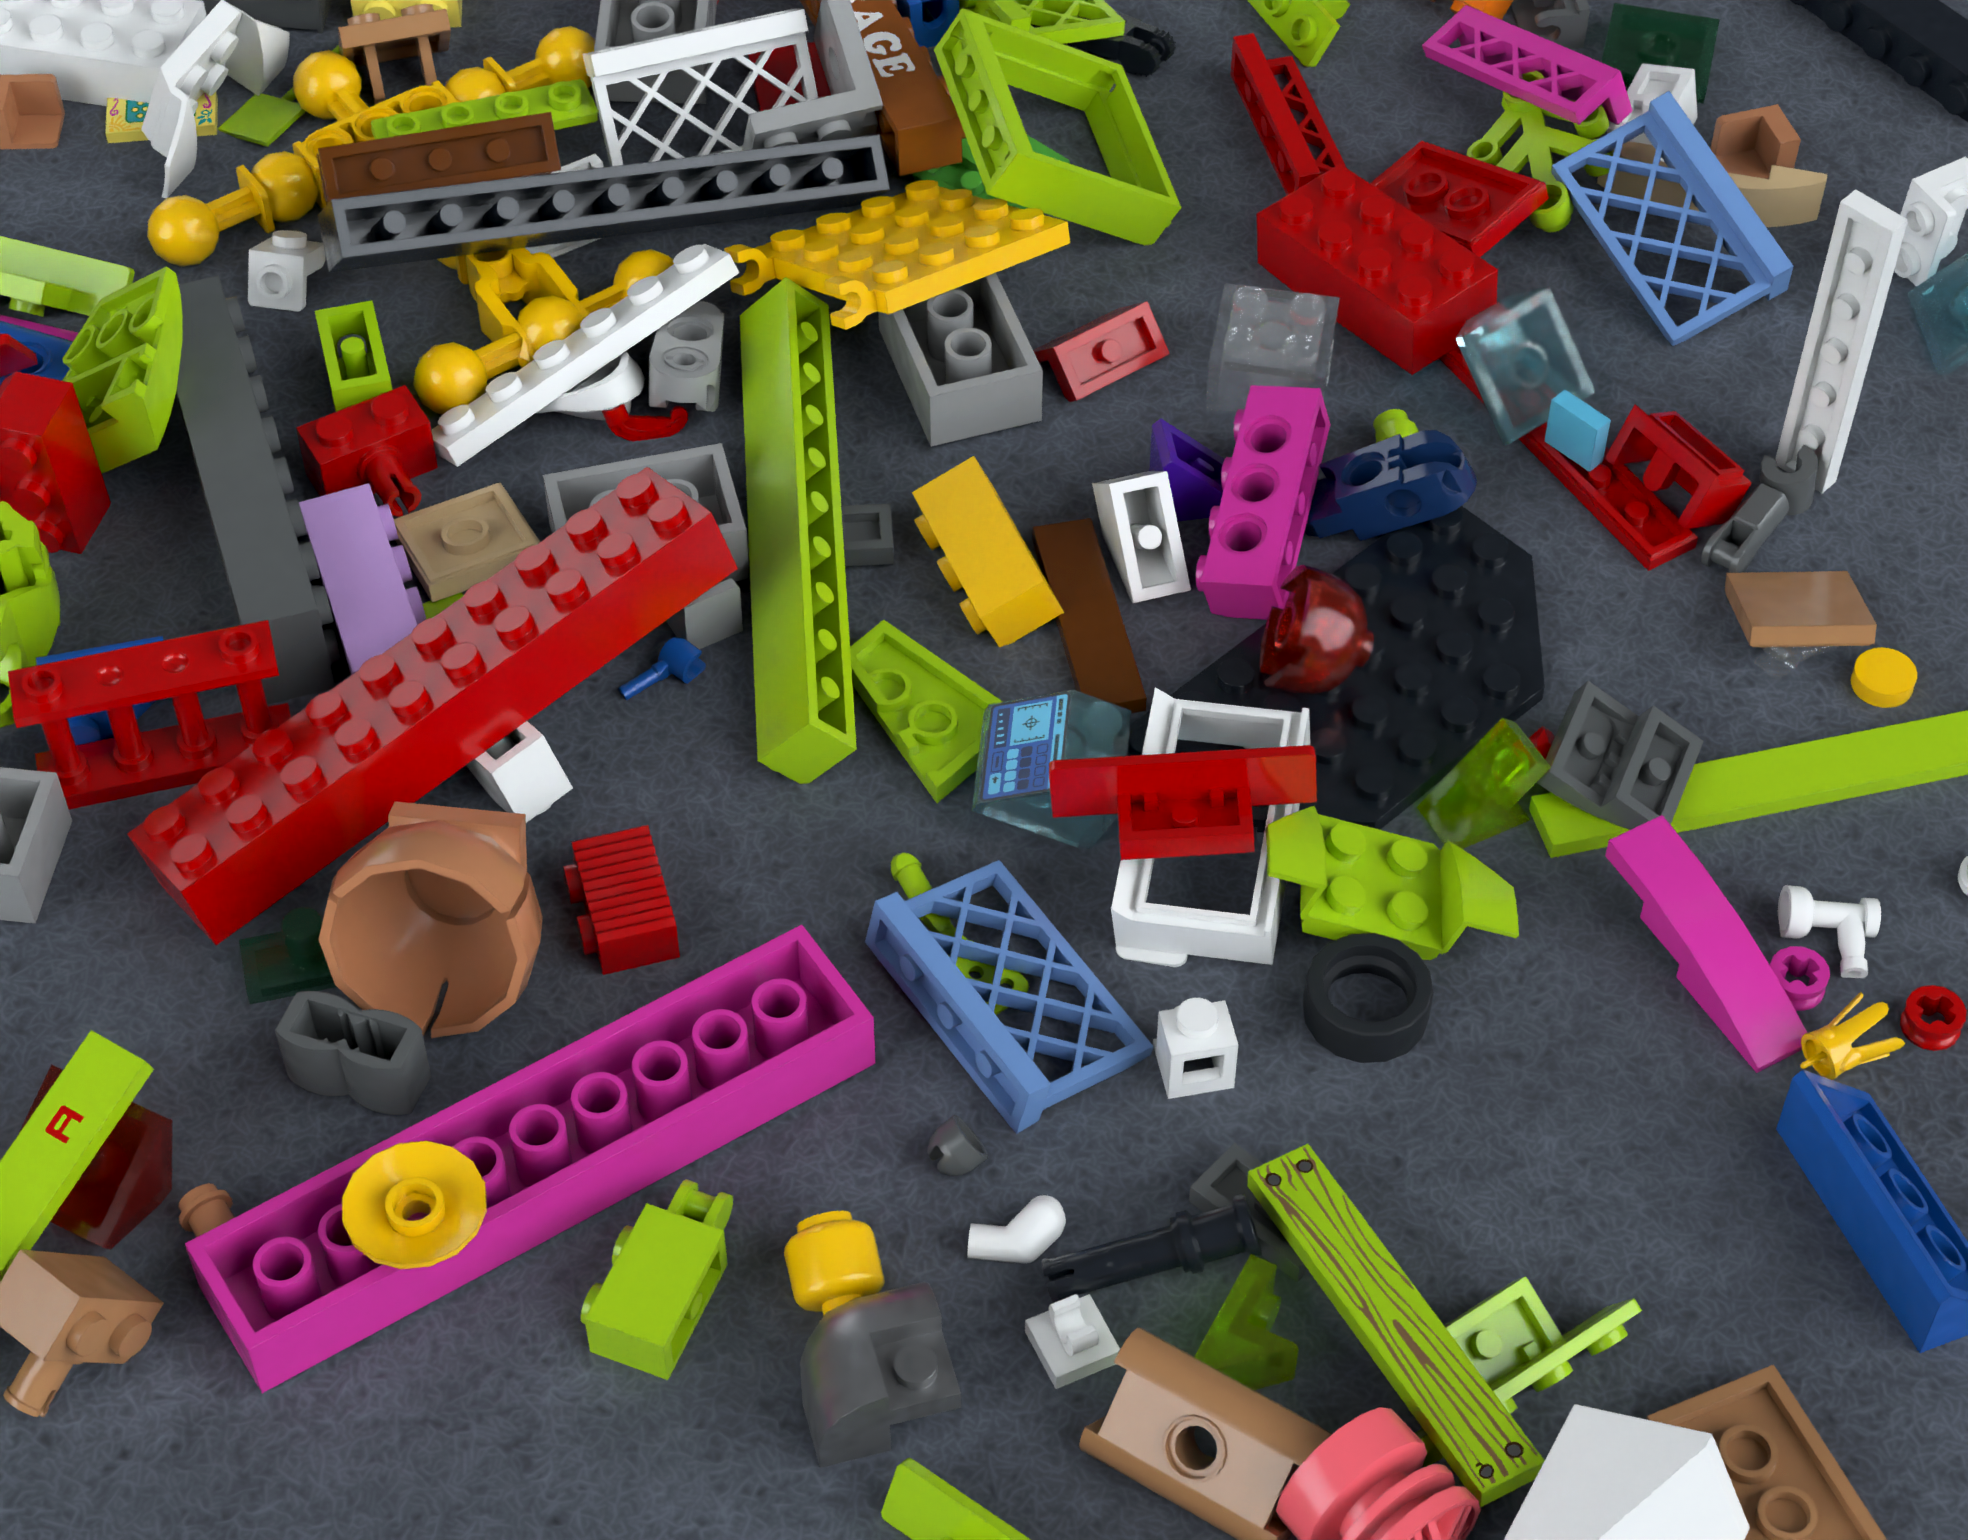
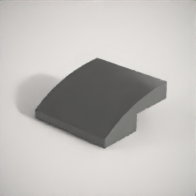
M1587 681L1574 692L1536 783L1575 807L1629 830L1661 815L1671 825L1704 741L1654 705L1638 716L1593 683Z

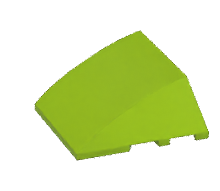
M167 266L101 298L62 358L63 363L70 368L62 381L73 383L102 474L158 450L171 415L177 391L183 339L181 293L176 273Z

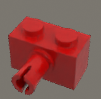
M406 385L296 427L306 475L320 496L369 483L372 493L378 494L383 505L389 504L392 516L400 517L403 516V511L395 498H400L408 513L414 511L421 501L422 494L411 479L438 468L430 421Z

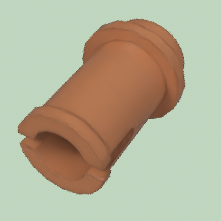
M211 1183L193 1188L182 1197L178 1205L181 1211L179 1215L181 1227L186 1231L194 1232L195 1236L198 1237L235 1218L230 1210L233 1204L232 1197L227 1191L218 1190L216 1185Z

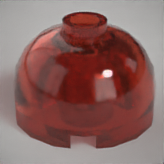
M1297 566L1285 578L1280 589L1291 592L1284 609L1272 606L1268 615L1261 643L1260 672L1272 675L1263 681L1266 686L1289 693L1310 695L1335 689L1345 682L1356 666L1363 667L1370 657L1374 635L1372 631L1367 630V614L1361 597L1343 579L1310 566Z

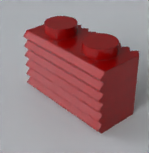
M649 825L571 841L574 864L564 865L563 873L570 903L583 902L586 910V915L576 917L584 955L597 953L603 975L679 958L680 952L675 916L673 915Z

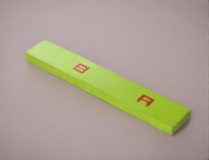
M92 1030L0 1160V1282L18 1251L32 1249L154 1070L145 1060Z

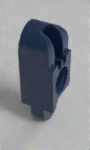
M1437 430L1419 431L1404 438L1400 434L1319 464L1325 478L1316 482L1305 533L1308 536L1324 538L1353 529L1359 540L1362 541L1442 517L1457 510L1471 497L1477 484L1475 472L1456 443L1449 436Z

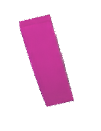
M1663 815L1658 816L1610 839L1605 857L1643 900L1640 918L1679 963L1677 979L1754 1071L1758 1073L1801 1051V1038L1808 1032L1778 977L1725 895Z

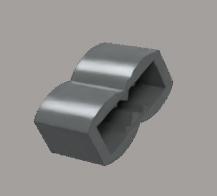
M320 991L296 992L275 1029L288 1077L299 1087L315 1094L324 1096L350 1095L357 1103L369 1110L389 1115H405L413 1112L431 1078L421 1028L409 1018L395 1012L378 1009L358 1011L354 1005L339 996Z

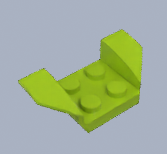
M1315 806L1284 816L1268 824L1265 829L1267 876L1301 884L1300 917L1302 932L1332 940H1337L1349 934L1376 933L1401 941L1417 952L1422 960H1432L1439 954L1448 952L1467 926L1512 938L1519 936L1514 887L1488 866L1449 840L1439 850L1433 843L1320 815L1317 813Z

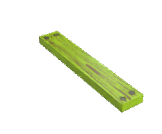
M1305 1144L1248 1171V1188L1457 1477L1479 1501L1480 1507L1535 1480L1545 1461L1310 1145Z

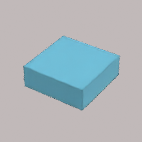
M1563 390L1551 400L1544 442L1590 472L1603 462L1611 420L1572 393Z

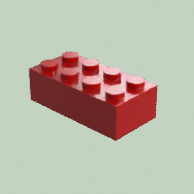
M1342 164L1335 166L1257 213V263L1292 291L1411 375L1496 322L1498 269Z

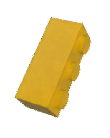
M975 456L970 457L912 492L923 512L914 521L932 551L939 546L943 549L945 556L936 562L954 592L964 588L968 598L960 602L959 605L977 635L988 630L997 645L1002 647L1012 644L1064 613L1002 500Z

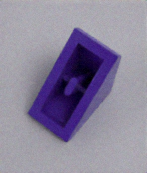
M1160 418L1152 425L1149 471H1167L1177 521L1209 518L1212 507L1214 505L1220 506L1223 495L1221 472L1224 458Z

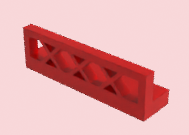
M1254 33L1234 36L1230 76L1286 195L1339 164L1346 167L1293 57L1286 56L1266 60ZM1284 73L1289 83L1281 91L1274 75ZM1290 108L1304 113L1305 118L1299 125ZM1307 143L1321 148L1322 153L1316 160H1314Z

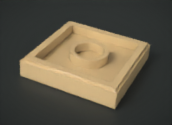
M501 483L487 486L394 519L398 539L395 541L398 546L403 545L408 564L432 602L466 591L473 585L486 581L513 562L521 551L540 542Z

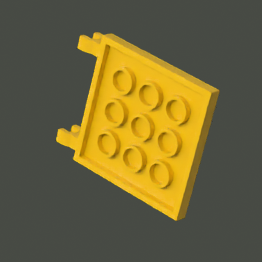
M920 180L906 185V192L896 196H878L866 199L861 203L860 209L850 213H830L820 216L816 219L817 225L807 229H791L774 233L770 237L771 242L752 248L737 244L724 248V251L730 254L734 262H746L745 273L741 277L730 281L731 292L746 296L759 290L765 282L773 279L783 280L787 277L801 287L847 301L841 310L830 314L831 324L846 330L858 325L867 315L877 311L889 315L1070 244L1068 221L1046 216L1041 209H1020L1009 206L1007 201L1003 199H984L973 196L972 191L968 189L951 190L940 187L935 180Z

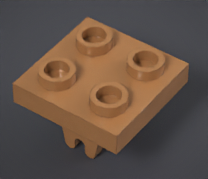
M419 4L402 9V16L380 20V16L377 13L361 14L347 19L348 26L338 27L340 55L352 61L355 67L366 65L374 104L386 100L378 63L419 56L425 86H431V83L437 80L432 53L449 51L451 28L447 9L434 11L432 4Z

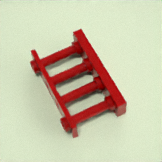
M268 620L8 671L16 728L41 723L50 751L35 754L37 771L57 773L69 810L199 783L208 772L224 766L251 747L259 736L267 731L276 729L292 718L288 703L273 706L267 705L261 679L279 676ZM236 684L243 712L204 719L197 692ZM171 697L179 725L140 732L132 705ZM106 710L114 738L76 745L67 718Z

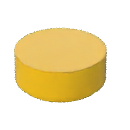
M1883 647L1872 648L1861 653L1856 659L1851 675V686L1855 694L1866 703L1882 708L1897 707L1907 702L1913 693L1917 681V669L1911 659L1897 650Z

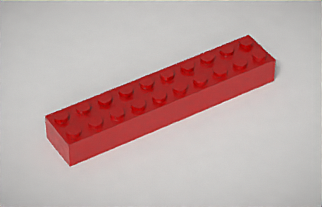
M649 467L644 468L637 474L626 477L612 492L588 509L581 510L572 515L565 525L537 545L530 546L521 551L513 562L486 581L479 582L470 587L462 598L435 617L419 623L411 634L384 653L368 659L357 672L330 691L314 697L306 708L285 723L259 736L251 747L224 766L208 772L197 785L167 806L154 810L143 823L127 833L128 837L161 886L217 946L387 823L388 814L394 802L414 803L524 722L531 719L737 570L738 567L712 512Z

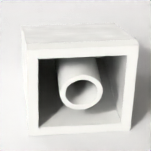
M1574 1404L1504 1540H1744L1750 1527L1711 1433Z

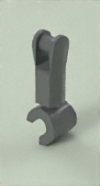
M1805 445L1801 447L1797 453L1795 472L1792 473L1780 471L1777 467L1776 459L1764 455L1761 462L1759 485L1752 490L1730 519L1711 535L1702 552V564L1710 567L1714 562L1729 569V573H1744L1761 546L1786 515L1804 513L1811 507L1814 501L1818 470L1817 455L1811 448Z

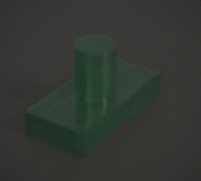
M309 907L295 908L284 916L281 923L282 931L239 940L246 992L250 1005L295 996L296 992L320 991L336 987L318 940L322 918L316 910Z

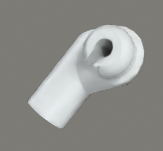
M1041 1195L1033 1198L1007 1226L971 1223L968 1239V1258L1023 1264L1035 1261L1061 1236L1066 1224L1063 1207L1054 1197Z

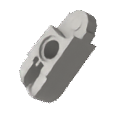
M698 301L657 329L649 356V406L667 408L669 401L677 403H696V410L715 412L718 408L724 313H720V310L715 305Z

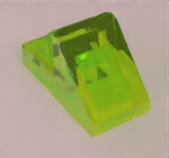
M1502 718L1417 806V809L1444 844L1449 840L1464 849L1530 821L1531 819L1518 804V801L1551 766L1516 722Z
M1250 1254L1194 1357L1251 1389L1257 1390L1294 1380L1299 1348L1292 1341L1269 1332L1277 1317L1282 1301L1281 1297L1273 1294L1277 1265Z

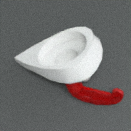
M627 351L537 412L555 411L586 419L606 420L607 426L616 436L629 441L670 437L684 428L688 421V413L683 406L674 407L670 412L671 417L629 415L631 400L642 391L645 378L641 368L629 356Z

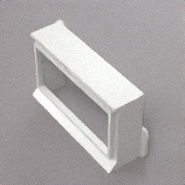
M1155 687L1142 755L1175 753L1177 739L1243 746L1245 749L1311 745L1309 708H1302V713L1181 700L1174 699ZM1300 803L1269 805L1265 829L1268 824L1299 811ZM1264 831L1250 915L1146 903L1154 858L1120 861L1111 913L1116 952L1121 958L1170 967L1182 966L1187 961L1188 955L1273 965L1287 881L1267 876L1266 831Z

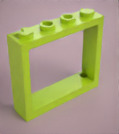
M962 8L934 48V52L987 195L1027 208L1041 209L1043 213L1144 246L1154 244L1162 232L1172 224V219L1182 207L1122 65ZM1116 84L1115 88L1110 92L1112 86ZM1008 85L1083 110L1111 177L1034 152Z

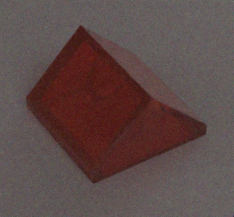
M51 1065L19 1133L64 1069ZM132 1101L50 1222L105 1249L111 1250L154 1211L172 1190L173 1120Z

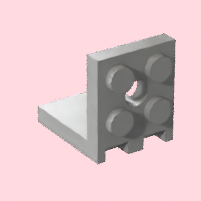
M821 0L813 36L831 95L749 114L742 151L863 137L876 132L878 121L875 111L882 110L883 102L850 0Z

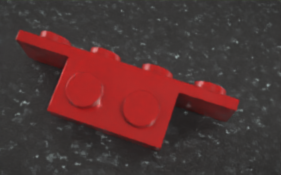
M1311 745L1053 760L1049 763L1053 818L1118 814L1121 860L1253 853L1255 848L1252 806L1317 802L1315 748Z

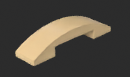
M1628 141L1623 144L1620 158L1653 164L1656 149L1653 145ZM1660 161L1659 166L1668 167L1665 162ZM1776 165L1771 166L1769 179L1728 173L1766 227L1788 226L1817 220L1828 174ZM1616 171L1611 192L1644 199L1649 177ZM1608 174L1599 176L1597 183L1604 188ZM1656 178L1650 201L1683 208L1687 193L1680 183ZM1691 201L1690 209L1699 211Z

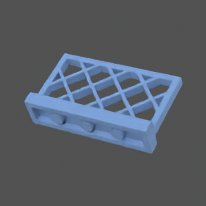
M1670 91L1650 101L1649 111L1552 165V175L1557 181L1562 182L1566 186L1573 205L1661 333L1672 346L1688 340L1763 296L1769 301L1788 290L1793 264ZM1642 133L1647 136L1656 149L1653 164L1620 158L1623 144ZM1615 149L1613 156L1605 155ZM1661 158L1668 167L1659 166ZM1587 164L1610 169L1604 191L1580 187L1571 173ZM1616 171L1649 177L1644 199L1611 193ZM1656 178L1680 183L1687 193L1683 208L1650 201ZM1691 201L1699 211L1690 209ZM1592 203L1601 204L1599 212H1597ZM1607 206L1640 212L1634 235L1611 231L1604 222ZM1647 214L1680 220L1674 243L1641 237ZM1686 222L1711 227L1717 236L1714 252L1681 245ZM1722 244L1730 255L1720 253ZM1622 246L1631 248L1629 256L1626 254ZM1638 249L1671 256L1665 279L1640 274L1634 265ZM1677 257L1711 264L1705 288L1671 281ZM1717 266L1741 270L1751 284L1736 294L1711 289ZM1652 290L1662 292L1660 300H1658ZM1668 293L1702 300L1698 315L1677 327L1665 310ZM1708 302L1717 303L1715 306L1706 310Z
M1000 860L906 901L902 899L898 892L875 901L865 939L866 945L1016 1134L1038 1122L1042 1110L1130 1068L1151 1055L1154 1047ZM994 886L1009 905L1007 913L969 904L971 895ZM933 913L957 919L955 935L952 937L928 931L918 918ZM965 922L1003 931L1000 948L962 939ZM1011 933L1037 939L1046 950L1045 960L1008 951ZM957 957L995 966L992 984L966 978L956 966ZM1003 968L1041 977L1038 995L1001 987L1000 982ZM1049 980L1076 986L1085 997L1083 1007L1046 998ZM998 1004L1034 1013L1030 1032L1004 1026L994 1013L995 1005ZM1042 1016L1079 1024L1077 1042L1072 1043L1038 1034ZM1088 1027L1115 1033L1125 1047L1115 1052H1109L1085 1046ZM1034 1053L1073 1061L1071 1073L1049 1082L1033 1062Z

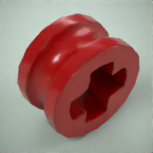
M1935 985L1921 986L1912 991L1907 998L1905 1009L1901 1014L1900 1026L1905 1037L1914 1045L1932 1051L1944 1050L1954 1045L1960 1037L1961 1029L1966 1021L1967 1010L1963 1001L1953 991ZM1935 1012L1945 1017L1944 1022L1935 1020L1931 1024L1921 1019L1922 1014L1930 1016Z

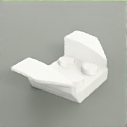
M221 0L160 66L141 129L147 139L151 141L153 149L167 157L165 162L163 198H168L194 169L197 155V131L194 113L198 107L197 100L204 92L212 96L222 85L227 75L254 94L260 95L286 65L290 41L289 32L255 20L242 10Z

